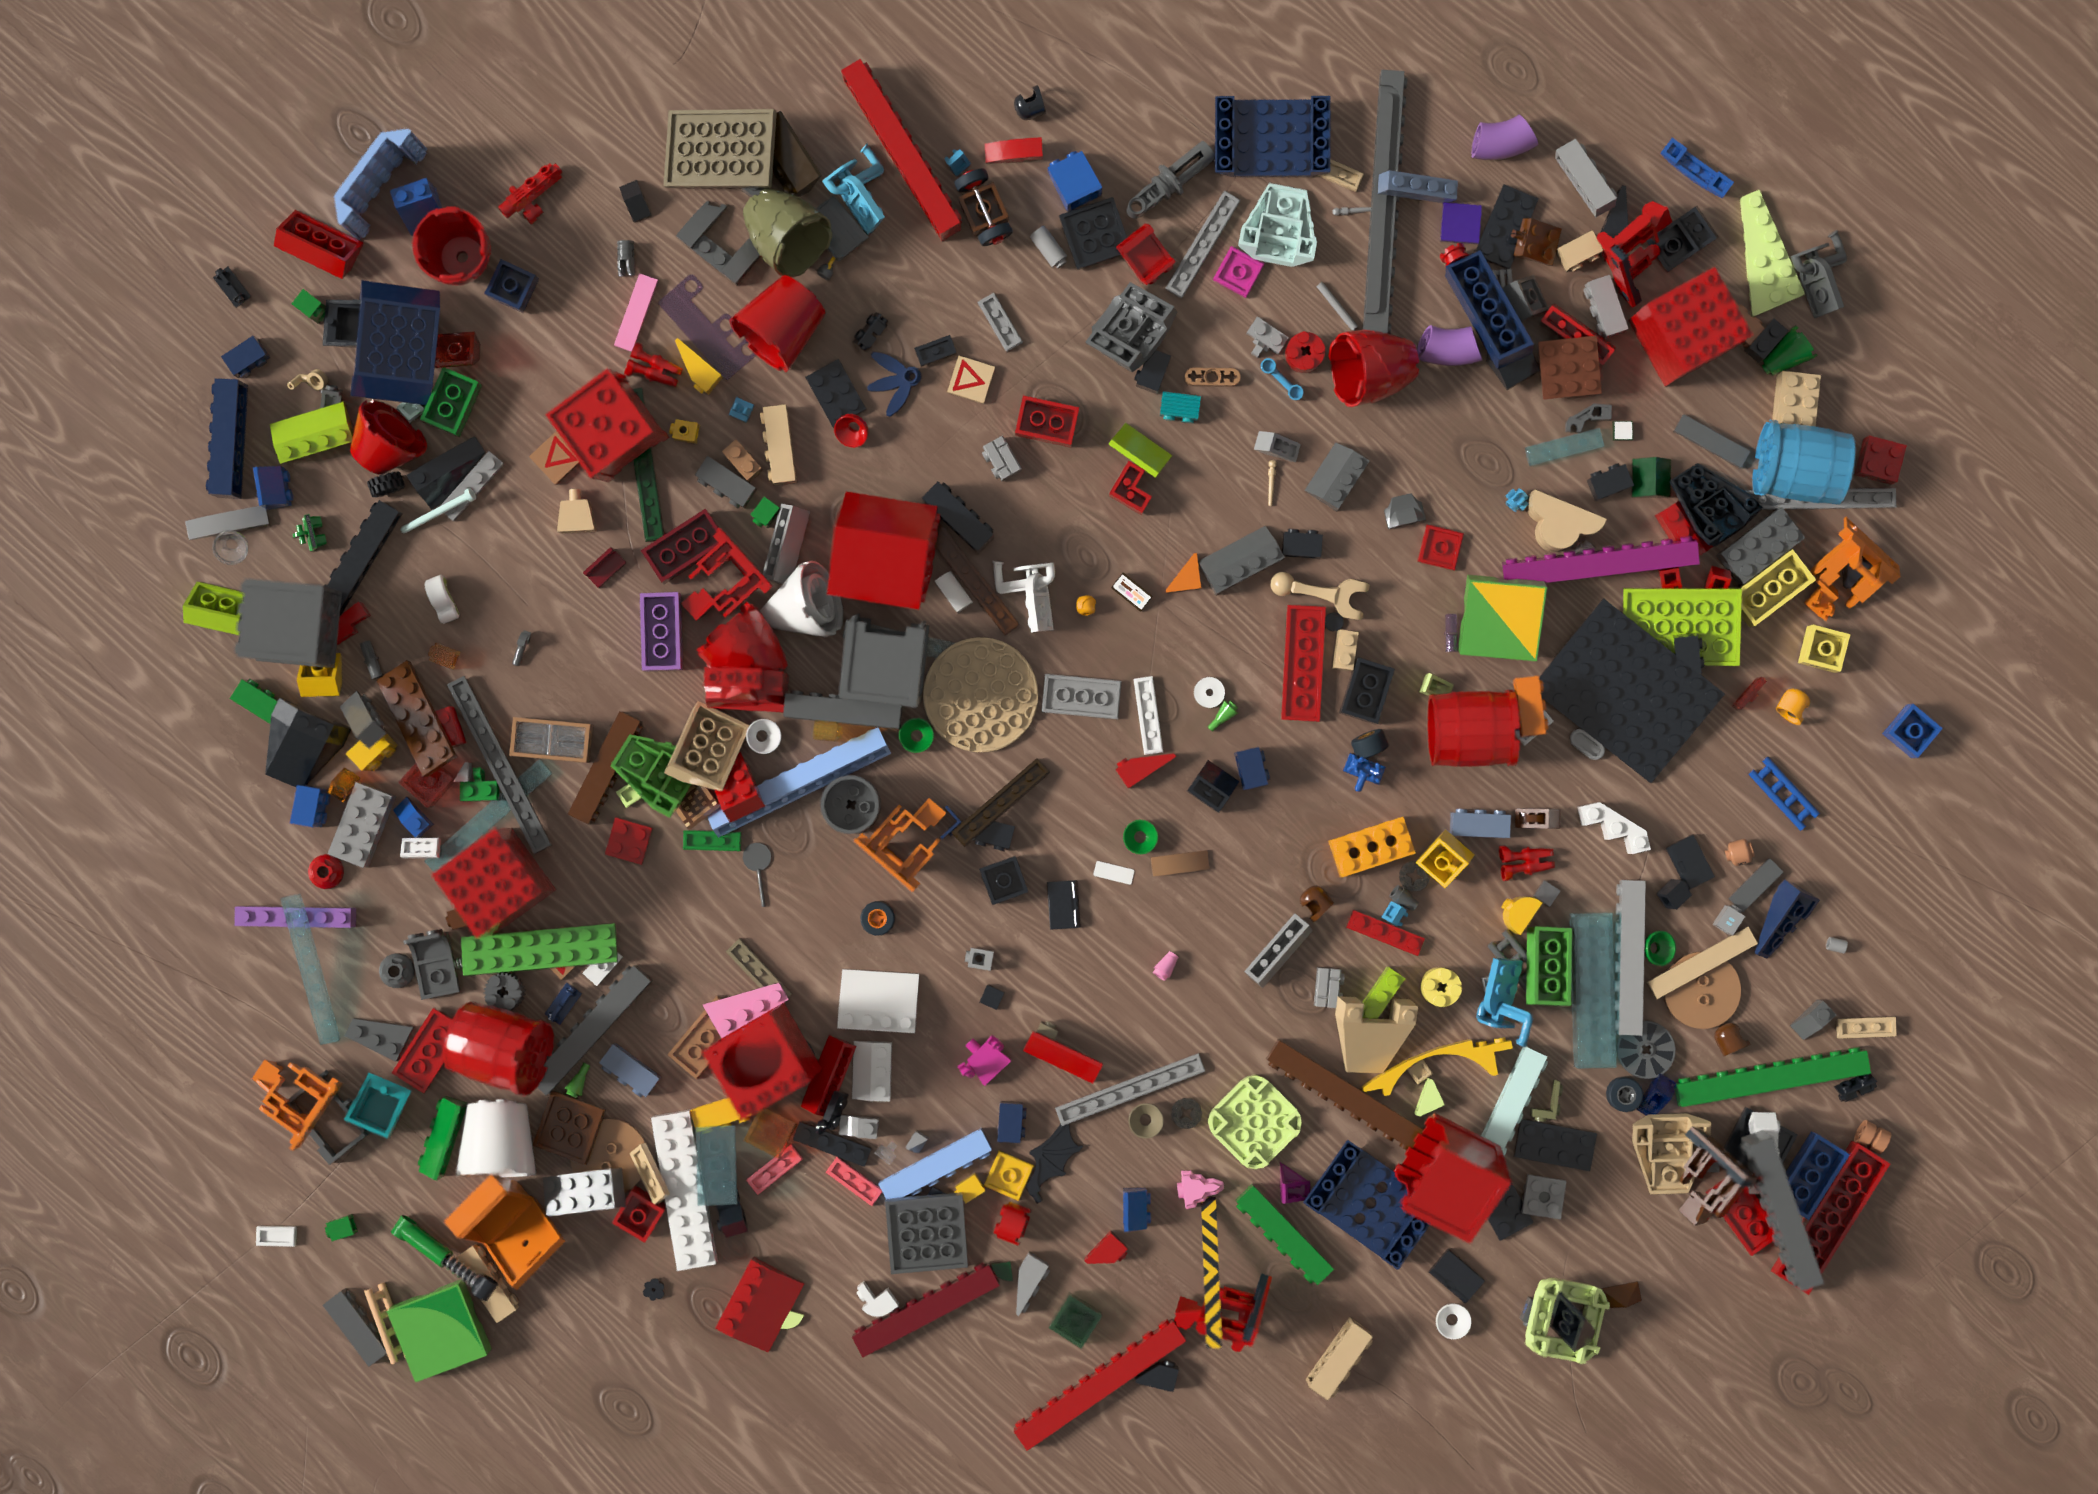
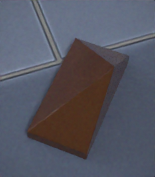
M1638 1281L1600 1288L1603 1290L1607 1301L1610 1302V1308H1627L1642 1301Z

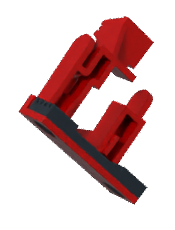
M1654 201L1645 204L1642 208V215L1638 216L1616 237L1612 238L1606 232H1601L1597 235V241L1603 249L1602 257L1612 271L1618 292L1632 307L1642 302L1640 292L1634 286L1633 279L1652 264L1651 261L1659 256L1660 248L1653 244L1643 250L1640 246L1629 257L1626 254L1632 251L1639 243L1642 245L1650 238L1656 244L1660 242L1657 233L1672 223L1669 209Z
M1261 1273L1254 1294L1225 1286L1224 1289L1220 1288V1308L1239 1312L1238 1320L1221 1316V1338L1232 1341L1231 1348L1233 1351H1242L1244 1345L1253 1346L1259 1330L1272 1276ZM1180 1296L1175 1311V1324L1177 1327L1187 1330L1196 1321L1197 1331L1202 1335H1206L1205 1300L1203 1306H1199L1197 1301Z

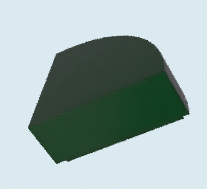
M1011 1261L991 1264L994 1273L1000 1279L1013 1281Z

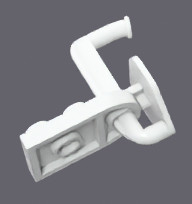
M992 561L994 563L995 587L998 593L1005 594L1026 590L1027 598L1025 604L1029 612L1028 625L1031 628V632L1054 630L1047 586L1055 577L1054 563L1016 567L1014 571H1026L1027 579L1003 582L1002 565L1004 563ZM1046 568L1047 576H1042L1038 569Z

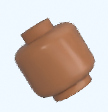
M1746 839L1730 842L1728 850H1725L1727 861H1732L1734 866L1751 863L1752 857H1755L1752 843Z

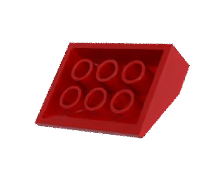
M753 1257L715 1329L736 1340L769 1353L804 1283Z

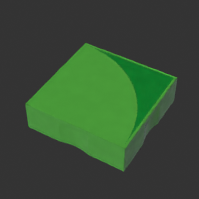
M462 1279L439 1287L429 1294L415 1296L394 1304L387 1310L415 1383L485 1357L492 1350L484 1328L476 1316L474 1303L468 1288Z

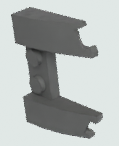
M706 201L683 226L676 237L737 286L761 256L750 238L732 257L706 237L705 234L727 208L725 204L716 207L709 205L710 202Z

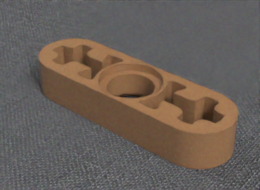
M1190 368L1185 373V382L1190 386L1233 387L1240 381V373L1234 368ZM1192 372H1195L1196 376H1201V372H1205L1204 382H1201L1202 378H1196L1195 382H1192L1188 376ZM1215 372L1218 375V380L1213 383L1209 382L1207 379L1208 373ZM1220 372H1224L1223 376H1229L1230 373H1233L1234 376H1237V379H1234L1233 382H1230V379H1223L1224 383H1220Z

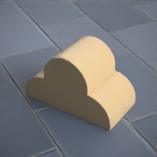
M1534 490L1528 494L1529 499L1527 502L1529 505L1526 507L1527 512L1533 520L1538 522L1535 529V537L1538 544L1547 551H1562L1573 545L1578 538H1585L1598 532L1606 522V518L1540 491Z

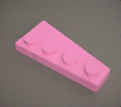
M779 982L703 1004V1007L719 1035L723 1038L789 1000Z

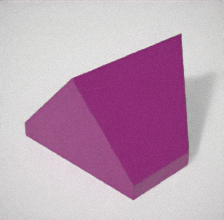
M1280 1162L1281 1202L1286 1204L1304 1201L1310 1193V1180H1306Z

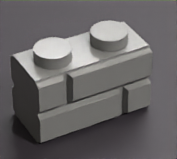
M1000 436L983 446L984 452H982V455L987 463L989 461L992 463L994 468L991 471L996 479L1000 478L1001 481H1004L1022 471L1004 436Z
M1317 967L1314 1006L1336 1008L1338 996L1343 997V993H1340V985H1344V974L1341 973V969Z

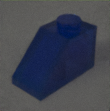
M1660 1073L1649 1085L1643 1095L1642 1103L1636 1110L1646 1116L1658 1114L1672 1099L1677 1083Z

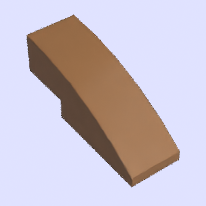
M1207 850L1150 857L1153 877L1210 869Z

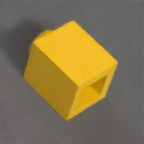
M976 1173L956 1185L955 1188L957 1190L955 1193L962 1192L964 1202L968 1203L985 1192L986 1188Z

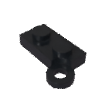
M834 1090L823 1119L816 1125L815 1132L822 1135L826 1128L835 1130L840 1123V1116L847 1105L849 1094Z

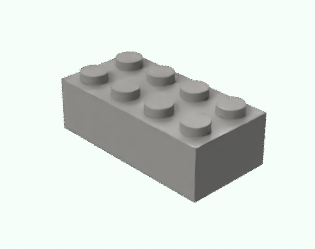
M355 782L328 854L362 868H369L396 796L367 784Z

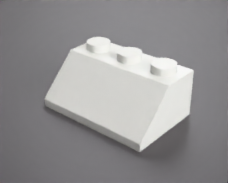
M854 1041V1045L857 1047L853 1054L852 1099L890 1102L892 1042Z

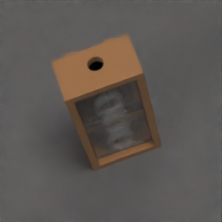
M513 717L509 756L590 763L593 725Z

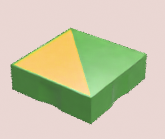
M1467 575L1464 596L1465 610L1458 642L1460 655L1537 661L1547 591L1545 582L1524 579L1504 580L1490 576Z

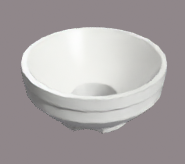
M759 719L748 727L746 741L753 751L767 754L774 751L780 744L781 732L773 721ZM760 730H764L767 733V739L763 742L758 741L756 738V734Z
M1447 1304L1438 1311L1436 1326L1444 1337L1459 1339L1468 1333L1471 1327V1317L1463 1306ZM1450 1314L1457 1316V1322L1454 1325H1449L1446 1321L1447 1316Z

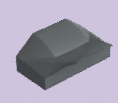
M1412 493L1391 498L1389 506L1384 510L1388 529L1426 520L1422 502L1417 500Z

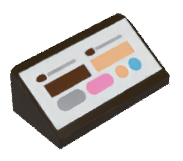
M1124 572L1111 587V589L1140 612L1153 597Z

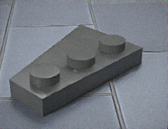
M354 1018L344 1036L396 1062L414 1027Z

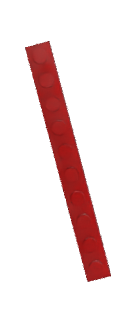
M1166 1319L1158 1325L1159 1328L1154 1332L1152 1330L1146 1332L1142 1336L1143 1339L1138 1343L1136 1341L1132 1342L1126 1347L1127 1350L1122 1354L1118 1352L1110 1358L1112 1361L1106 1365L1102 1363L1094 1369L1096 1372L1090 1376L1086 1374L1078 1380L1080 1383L1074 1387L1070 1385L1063 1390L1064 1394L1058 1398L1054 1396L1047 1401L1048 1405L1042 1409L1041 1407L1036 1408L1031 1412L1032 1416L1028 1419L1022 1418L1016 1422L1014 1433L1026 1451L1186 1342L1185 1336L1174 1320L1168 1321Z

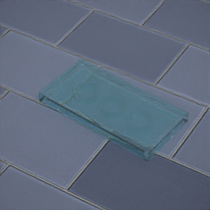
M735 1126L696 1127L697 1206L737 1204Z

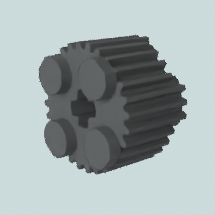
M498 973L490 977L487 981L488 983L485 984L486 988H484L485 992L483 994L486 995L484 996L485 1002L489 1006L512 1010L522 1003L521 1000L525 999L523 997L526 995L524 993L526 991L524 989L525 986L522 985L521 978L518 979V976H515V973ZM504 987H506L508 994L503 996V993H501V989H504Z

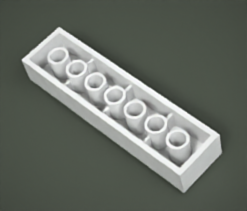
M691 1109L655 1115L651 1118L660 1173L670 1192V1195L665 1198L677 1271L714 1265L718 1262L696 1130L690 1113Z

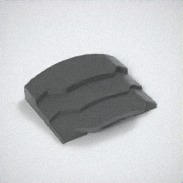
M1130 282L1121 295L1113 298L1104 314L1092 326V334L1085 343L1116 361L1118 365L1134 372L1159 347L1173 324L1177 310L1173 305Z

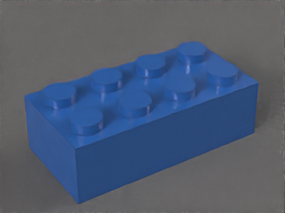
M1812 1131L1785 1172L1799 1214L1808 1220L1850 1155Z

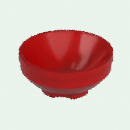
M845 414L836 421L834 433L840 443L847 447L856 448L865 443L869 429L861 417L855 414ZM850 423H857L860 429L853 430L850 427Z
M324 854L317 856L310 863L308 876L316 887L331 889L342 881L344 867L338 858ZM322 866L327 867L329 870V874L325 878L320 877L318 874V870Z

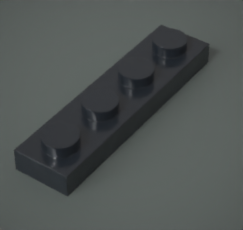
M801 1121L799 1122L793 1138L794 1141L865 1167L872 1148L828 1131L819 1135L815 1132L816 1127Z

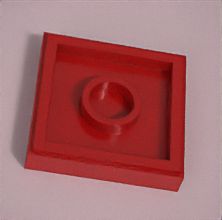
M1427 524L1417 562L1455 571L1464 533Z

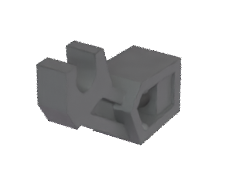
M1593 403L1576 415L1570 416L1565 423V432L1569 433L1571 425L1576 426V433H1580L1584 422L1588 419L1590 421L1611 420L1612 405ZM1593 409H1600V417L1591 414Z

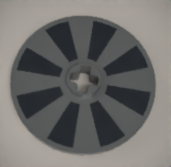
M1643 1021L1642 1036L1620 1035L1617 1043V1056L1622 1067L1628 1073L1638 1078L1651 1079L1664 1074L1671 1067L1675 1058V1043L1671 1034L1663 1026L1652 1021ZM1643 1045H1644L1645 1047L1648 1046V1045L1650 1046V1049H1649L1650 1054H1647V1053L1643 1054V1053H1642V1051H1643L1642 1046H1643Z

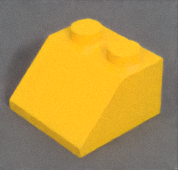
M336 653L335 668L299 666L296 681L301 697L340 695L342 686L341 653Z

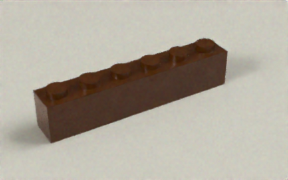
M619 711L568 815L588 825L597 821L600 815L598 810L601 805L604 806L609 796L607 792L609 788L614 787L617 781L615 777L617 772L611 767V764L630 734L635 736L641 734L643 726H641L642 721Z

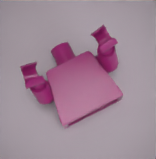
M991 1035L981 1046L972 1038L965 1045L972 1053L967 1059L968 1063L964 1062L957 1067L962 1075L968 1078H973L976 1073L985 1086L1011 1062V1058L1002 1052L1004 1044L995 1036Z

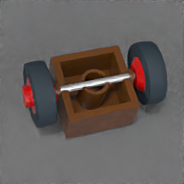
M984 168L965 172L954 184L958 192L972 190L958 197L959 204L974 237L979 235L978 239L981 245L989 246L1003 242L1013 231L1010 224L1007 223L1009 222V216L994 182L979 188L980 185L989 179Z

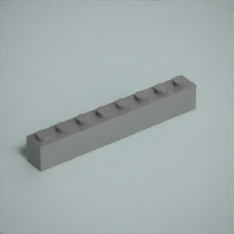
M1620 880V884L1616 885V895L1619 896V903H1616V915H1619V923L1615 925V933L1619 934L1618 942H1615V953H1618V961H1615V973H1618V980L1614 982V991L1617 992V1000H1614V1011H1617V1019H1614L1613 1029L1617 1031L1618 1035H1643L1646 881Z

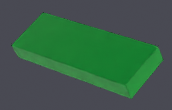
M684 830L683 850L741 851L742 832H729L718 838L714 831Z

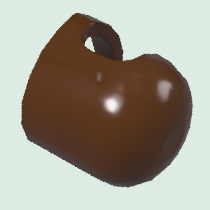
M1318 885L1309 887L1300 896V904L1302 907L1306 906L1310 910V920L1312 922L1318 920L1334 904L1326 891Z
M1735 1023L1724 1024L1714 1033V1039L1723 1056L1751 1045L1749 1040H1743L1739 1032L1740 1028Z

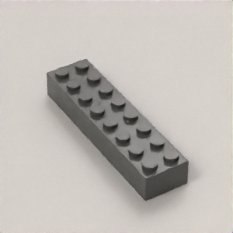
M1763 1130L1742 1137L1743 1144L1740 1147L1744 1156L1747 1155L1748 1170L1758 1179L1754 1187L1761 1194L1762 1198L1759 1201L1763 1210L1767 1211L1766 1221L1768 1226L1773 1228L1774 1235H1772L1775 1245L1780 1248L1781 1252L1778 1255L1782 1264L1786 1265L1787 1271H1785L1787 1280L1792 1282L1793 1286L1801 1291L1824 1284L1773 1137Z

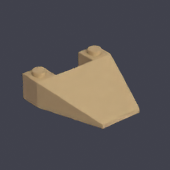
M1338 996L1335 1016L1346 1072L1384 1073L1416 1025L1418 1005L1410 999H1392L1389 1019L1362 1018L1364 1004L1358 998Z

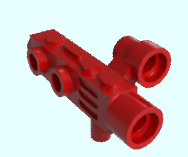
M549 163L541 167L537 174L527 178L518 189L515 186H511L509 188L511 194L498 206V209L507 219L514 213L524 209L522 215L532 225L537 221V217L544 212L538 204L533 205L531 202L562 178L560 175L563 173L556 163L554 165Z

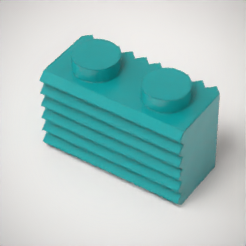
M1163 391L1160 416L1166 421H1175L1176 418L1182 419L1183 423L1193 424L1194 421H1198L1201 396Z

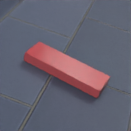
M790 1144L747 1178L746 1181L755 1193L759 1195L802 1161L803 1157Z
M836 1157L826 1171L828 1175L871 1206L874 1205L882 1194L879 1186L839 1157Z

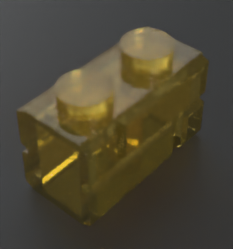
M821 720L814 722L813 738L815 740L837 742L839 738L842 739L843 727H840L839 723Z

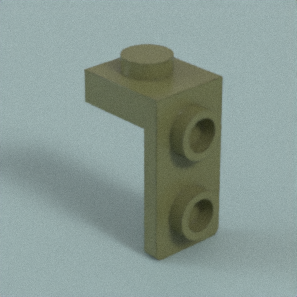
M1553 1079L1550 1110L1530 1108V1115L1535 1117V1121L1546 1122V1119L1556 1120V1115L1560 1114L1558 1098L1562 1095L1563 1086L1560 1085L1559 1080Z

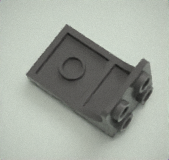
M437 929L428 931L427 936H424L423 933L408 935V940H403L404 944L409 946L412 953L421 1000L461 992L457 971L454 967V956L449 932Z

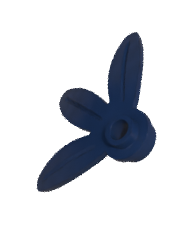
M872 352L871 357L879 365L897 374L881 378L867 386V390L873 392L888 391L899 387L886 411V415L891 417L905 404L911 391V386L919 384L922 375L916 367L906 368L901 362L887 354ZM912 373L915 374L914 380L910 379V375Z

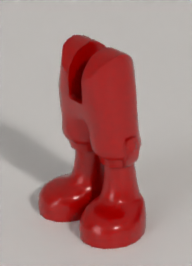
M636 342L630 357L649 363L652 367L643 366L629 359L624 375L630 377L634 373L644 374L645 378L650 382L656 381L676 387L678 380L667 376L666 372L670 371V373L681 375L683 369L662 358L661 355L655 354L651 356L643 350V345Z
M1505 845L1500 846L1499 858L1502 863L1517 860L1526 861L1523 864L1502 865L1500 869L1502 880L1510 881L1515 874L1521 872L1532 875L1536 872L1554 869L1555 861L1539 862V857L1554 856V849L1527 847L1522 849L1521 852H1515Z

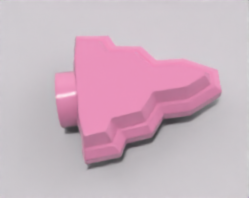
M1191 1170L1181 1171L1182 1182L1177 1183L1179 1199L1184 1198L1186 1209L1195 1208L1197 1203L1204 1202L1207 1196L1216 1195L1224 1189L1223 1181L1215 1178L1205 1179L1202 1174H1193Z

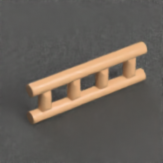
M383 1282L378 1284V1292L373 1293L371 1288L365 1290L364 1293L389 1360L393 1364L398 1362L396 1355L403 1353L400 1345L395 1348L393 1347L390 1337L396 1333L393 1327L387 1330L383 1321L384 1318L388 1317L387 1310L393 1305L386 1284ZM382 1298L386 1309L380 1312L376 1301Z

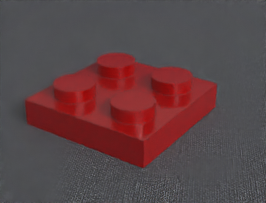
M615 817L605 855L643 865L653 828Z

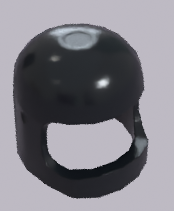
M1038 85L1032 87L1033 95L1024 99L1022 94H1019L1014 100L1016 113L1022 120H1031L1046 113Z

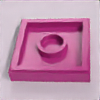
M1231 246L1213 281L1247 298L1264 263L1254 260L1251 256Z

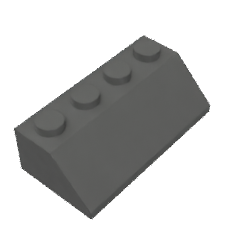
M1264 526L1199 560L1198 563L1214 594L1217 595L1282 561L1285 557L1267 527Z

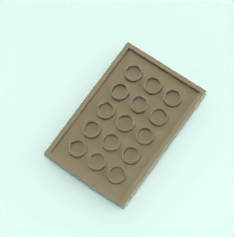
M775 109L669 110L663 186L666 188L771 187L777 111Z

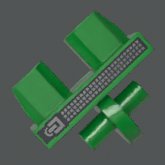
M310 514L304 515L302 521L305 531H303L302 525H297V532L292 535L294 539L299 538L300 544H306V537L309 551H316L318 547L327 544L325 534L314 535L313 529L322 527L321 516L310 517Z

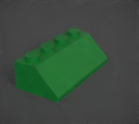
M445 1096L442 1097V1100L439 1099L436 1110L438 1113L436 1118H433L431 1121L430 1129L432 1131L424 1142L426 1150L424 1155L421 1154L418 1161V1166H420L419 1172L437 1181L445 1176L468 1105L467 1102Z

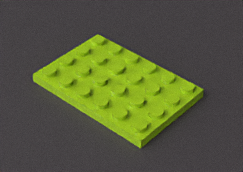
M1623 588V614L1675 654L1673 635L1697 633L1698 638L1702 637L1703 649H1699L1700 657L1704 656L1705 666H1740L1741 588Z

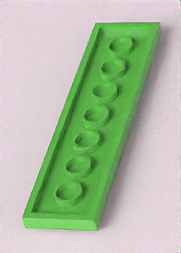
M615 923L493 934L492 936L476 938L475 936L461 937L463 976L618 963Z

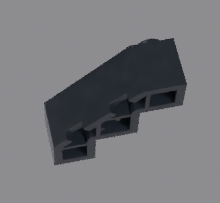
M726 1153L703 1159L704 1167L702 1168V1174L704 1179L708 1178L711 1185L712 1193L709 1194L711 1204L716 1205L719 1212L720 1220H717L719 1231H723L726 1238L748 1232L746 1215L740 1203L737 1184L734 1182L732 1167Z

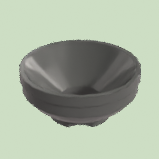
M401 953L387 956L379 967L381 980L392 988L405 987L412 981L415 974L412 960ZM391 966L399 967L400 974L397 977L390 975L389 969Z

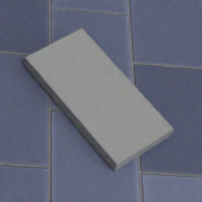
M1045 674L1042 712L1118 719L1121 681Z

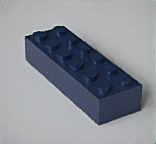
M1481 250L1447 265L1445 277L1497 370L1531 355L1534 343Z
M215 378V383L212 384L211 388L214 401L210 406L213 418L209 424V431L212 435L211 441L208 443L210 460L207 462L209 479L206 481V490L208 494L217 498L242 499L248 385L238 379Z

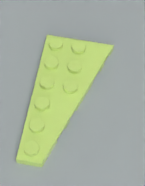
M1760 190L1740 198L1752 317L1805 295Z

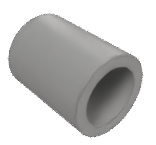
M1829 937L1826 949L1844 954L1848 942Z

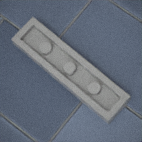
M488 451L442 505L463 495L464 491L468 488H471L477 496L503 467L504 463ZM468 500L444 514L452 521H455L471 502Z

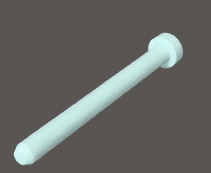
M471 488L466 489L463 495L402 526L401 532L407 533L468 500L470 502L476 500L474 491Z

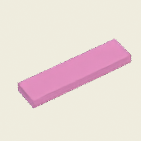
M639 273L614 346L632 352L658 283L657 279Z

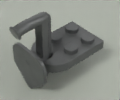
M1838 230L1828 235L1834 244L1837 254L1820 258L1817 251L1830 246L1829 243L1791 256L1795 269L1800 272L1801 283L1814 319L1844 307L1831 267L1841 265L1847 260ZM1806 256L1807 260L1802 264L1801 257Z

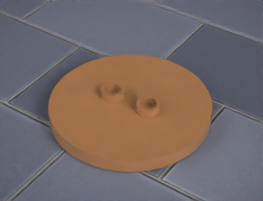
M1693 952L1679 958L1670 969L1701 952ZM1726 961L1664 995V1001L1670 1013L1681 1023L1698 1029L1713 1028L1723 1024L1736 1011L1741 997V984L1737 972Z
M603 1119L587 1165L570 1160L573 1173L622 1168L625 1193L641 1180L630 1153L640 1144H644L645 1140L640 1132L631 1124L619 1119Z

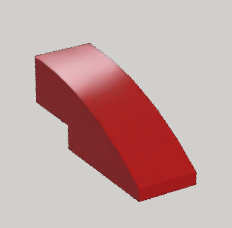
M1042 137L1012 139L985 144L986 164L1043 160Z
M358 601L340 616L337 645L357 634L358 630L355 625L371 616L362 602Z

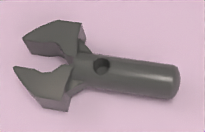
M522 631L518 638V647L512 662L514 666L520 665L525 647L529 644L531 633L528 631Z

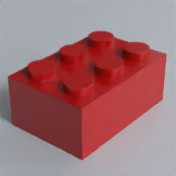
M1023 395L1015 436L1071 448L1079 407Z
M739 752L723 790L714 789L721 809L730 823L765 807L749 765L742 753Z

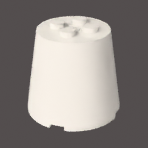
M500 1099L496 1100V1102L479 1100L478 1103L468 1105L457 1176L479 1177V1174L484 1173L489 1174V1176L493 1174L500 1177L536 1175L527 1104Z

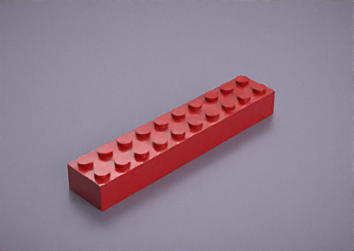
M860 58L842 69L841 73L845 84L941 241L959 232L962 223L957 209L953 210L951 208L953 207L951 199L947 193H942V185L937 177L933 178L932 168L927 160H922V152L918 145L912 144V136L907 127L903 129L902 119L898 112L895 111L893 113L892 103L887 95L883 96L882 86L877 78L873 80L872 70L868 63H863Z

